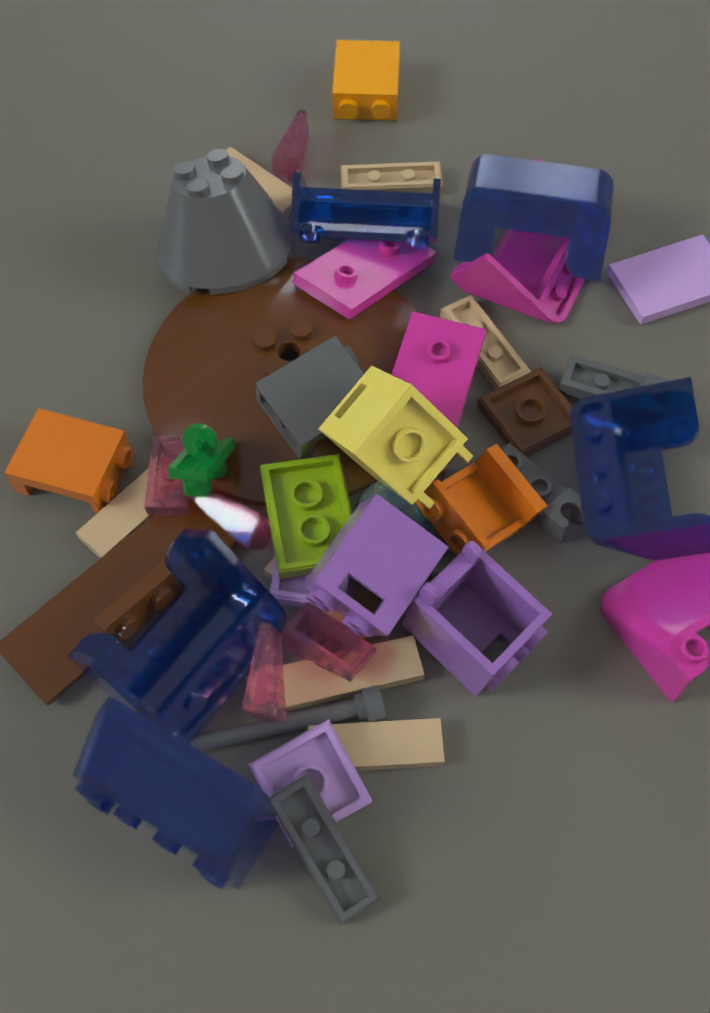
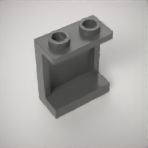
M336 336L255 383L256 401L298 459H304L312 454L314 443L326 437L318 428L364 375V372L358 366L359 362L354 351L348 345L343 346Z

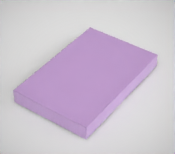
M702 234L609 264L607 274L639 324L642 325L710 302V244Z

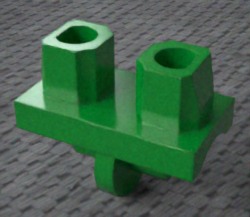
M196 423L184 431L182 443L185 449L168 467L170 479L182 480L184 495L207 497L212 491L211 479L223 477L228 471L226 459L236 448L234 437H226L223 440H218L212 428L205 424Z

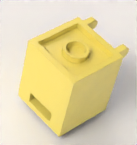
M371 366L318 428L376 480L411 505L416 500H419L428 509L435 502L424 491L453 456L457 454L467 463L474 457L463 446L468 438L414 386L374 366Z

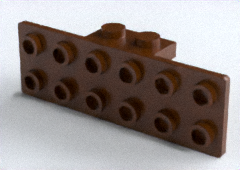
M183 491L0 640V654L44 704L51 705L240 542L239 536L198 497L186 496Z

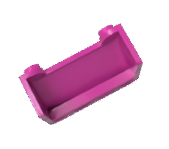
M536 159L504 180L498 190L497 209L501 215L509 216L511 221L492 256L486 253L472 262H462L455 267L450 279L466 293L546 323L558 324L567 318L605 239V229L601 220L541 159Z
M710 528L609 588L604 593L600 603V609L604 618L670 702L680 698L691 682L706 670L710 662L708 644L697 634L710 625Z

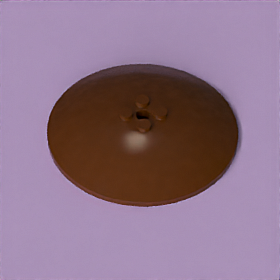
M287 257L288 263L277 274L263 283L242 291L210 295L209 289H195L163 321L153 338L144 365L143 399L149 422L161 447L170 459L174 461L185 449L182 443L184 431L196 423L205 424L212 428L218 440L234 437L236 448L226 459L228 471L223 477L211 479L212 491L239 502L266 507L260 465L299 459L256 401L255 383L292 362L281 359L280 356L283 353L292 351L302 356L334 336L338 338L343 346L348 345L354 351L359 362L358 366L364 374L371 366H374L392 375L412 311L418 313L415 307L400 292L394 289L349 320L292 283L294 272L317 259L306 257ZM327 436L314 443L313 453L306 457L313 458L339 454L349 497L379 482Z

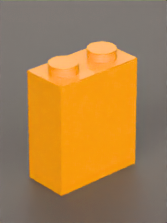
M336 41L332 90L333 119L397 121L400 41Z

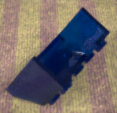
M492 154L478 157L472 163L469 172L453 260L456 262H472L486 253L490 254L493 248L496 228L569 238L566 254V266L569 272L575 277L589 279L588 281H600L611 226L614 193L612 177L606 171L595 168Z
M691 377L589 396L579 400L573 406L570 417L583 525L588 538L598 546L648 560H663L709 553L710 515L693 513L673 517L662 454L663 450L680 448L691 444L699 435L700 428Z
M184 529L170 544L165 554V564L184 589L129 650L112 635L94 632L85 636L67 655L110 698L162 738L178 745L187 744L200 734L279 640L287 627V614L284 607L216 533L211 530Z
M108 697L96 713L72 774L78 782L74 790L85 797L87 803L107 816L114 809L113 815L134 830H137L141 823L156 832L151 840L169 853L176 856L179 850L182 849L193 856L195 861L191 866L199 871V875L212 885L222 890L225 884L228 883L238 890L278 826L268 795L249 780L112 697Z

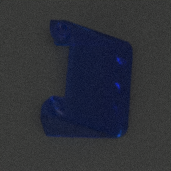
M293 171L290 231L292 234L299 236V242L317 244L320 243L321 238L405 242L407 247L411 249H428L429 243L437 241L441 178H433L432 193L307 187L301 171Z

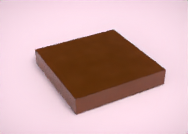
M542 367L478 398L477 406L506 445L510 443L526 457L581 430L585 422Z

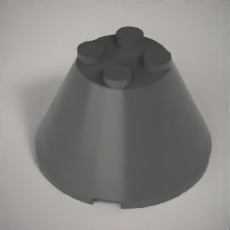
M214 149L208 152L205 157L190 162L183 161L173 167L174 177L156 249V260L159 270L169 283L188 292L192 291L191 287L209 289L210 295L227 294L242 291L263 283L284 268L288 263V254L291 249L295 250L296 246L293 225L241 161L230 157L225 149Z

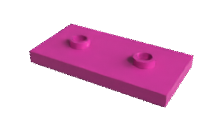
M381 219L294 272L292 283L350 320L434 263L437 252Z
M412 311L392 375L414 386L458 428L485 340L486 329Z

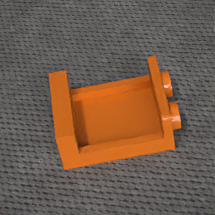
M38 408L4 473L17 493L30 496L33 489L38 488L88 502L93 512L98 513L116 497L118 480L122 471L127 470L132 462L133 449L130 447L124 430Z
M497 443L487 448L474 463L442 482L439 479L432 481L424 491L435 502L430 509L419 500L415 502L424 517L431 522L446 541L450 550L456 555L461 553L463 547L469 541H474L487 553L529 525L548 506Z

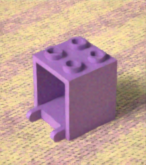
M376 493L358 505L304 581L302 587L309 591L306 598L315 606L325 612H328L329 609L334 612L337 611L345 617L341 624L361 638L364 635L370 638L372 636H388L448 549V546ZM347 574L383 600L374 614L338 588Z
M469 541L459 555L430 583L427 582L420 589L419 594L413 598L401 626L411 635H414V638L476 697L485 687L493 692L519 662L521 663L548 633L543 625L552 613L483 551L474 541ZM500 636L509 644V647L491 663L482 653Z

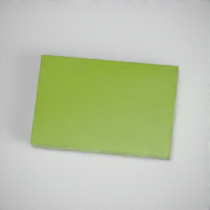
M339 454L260 465L279 579L310 574L352 515Z

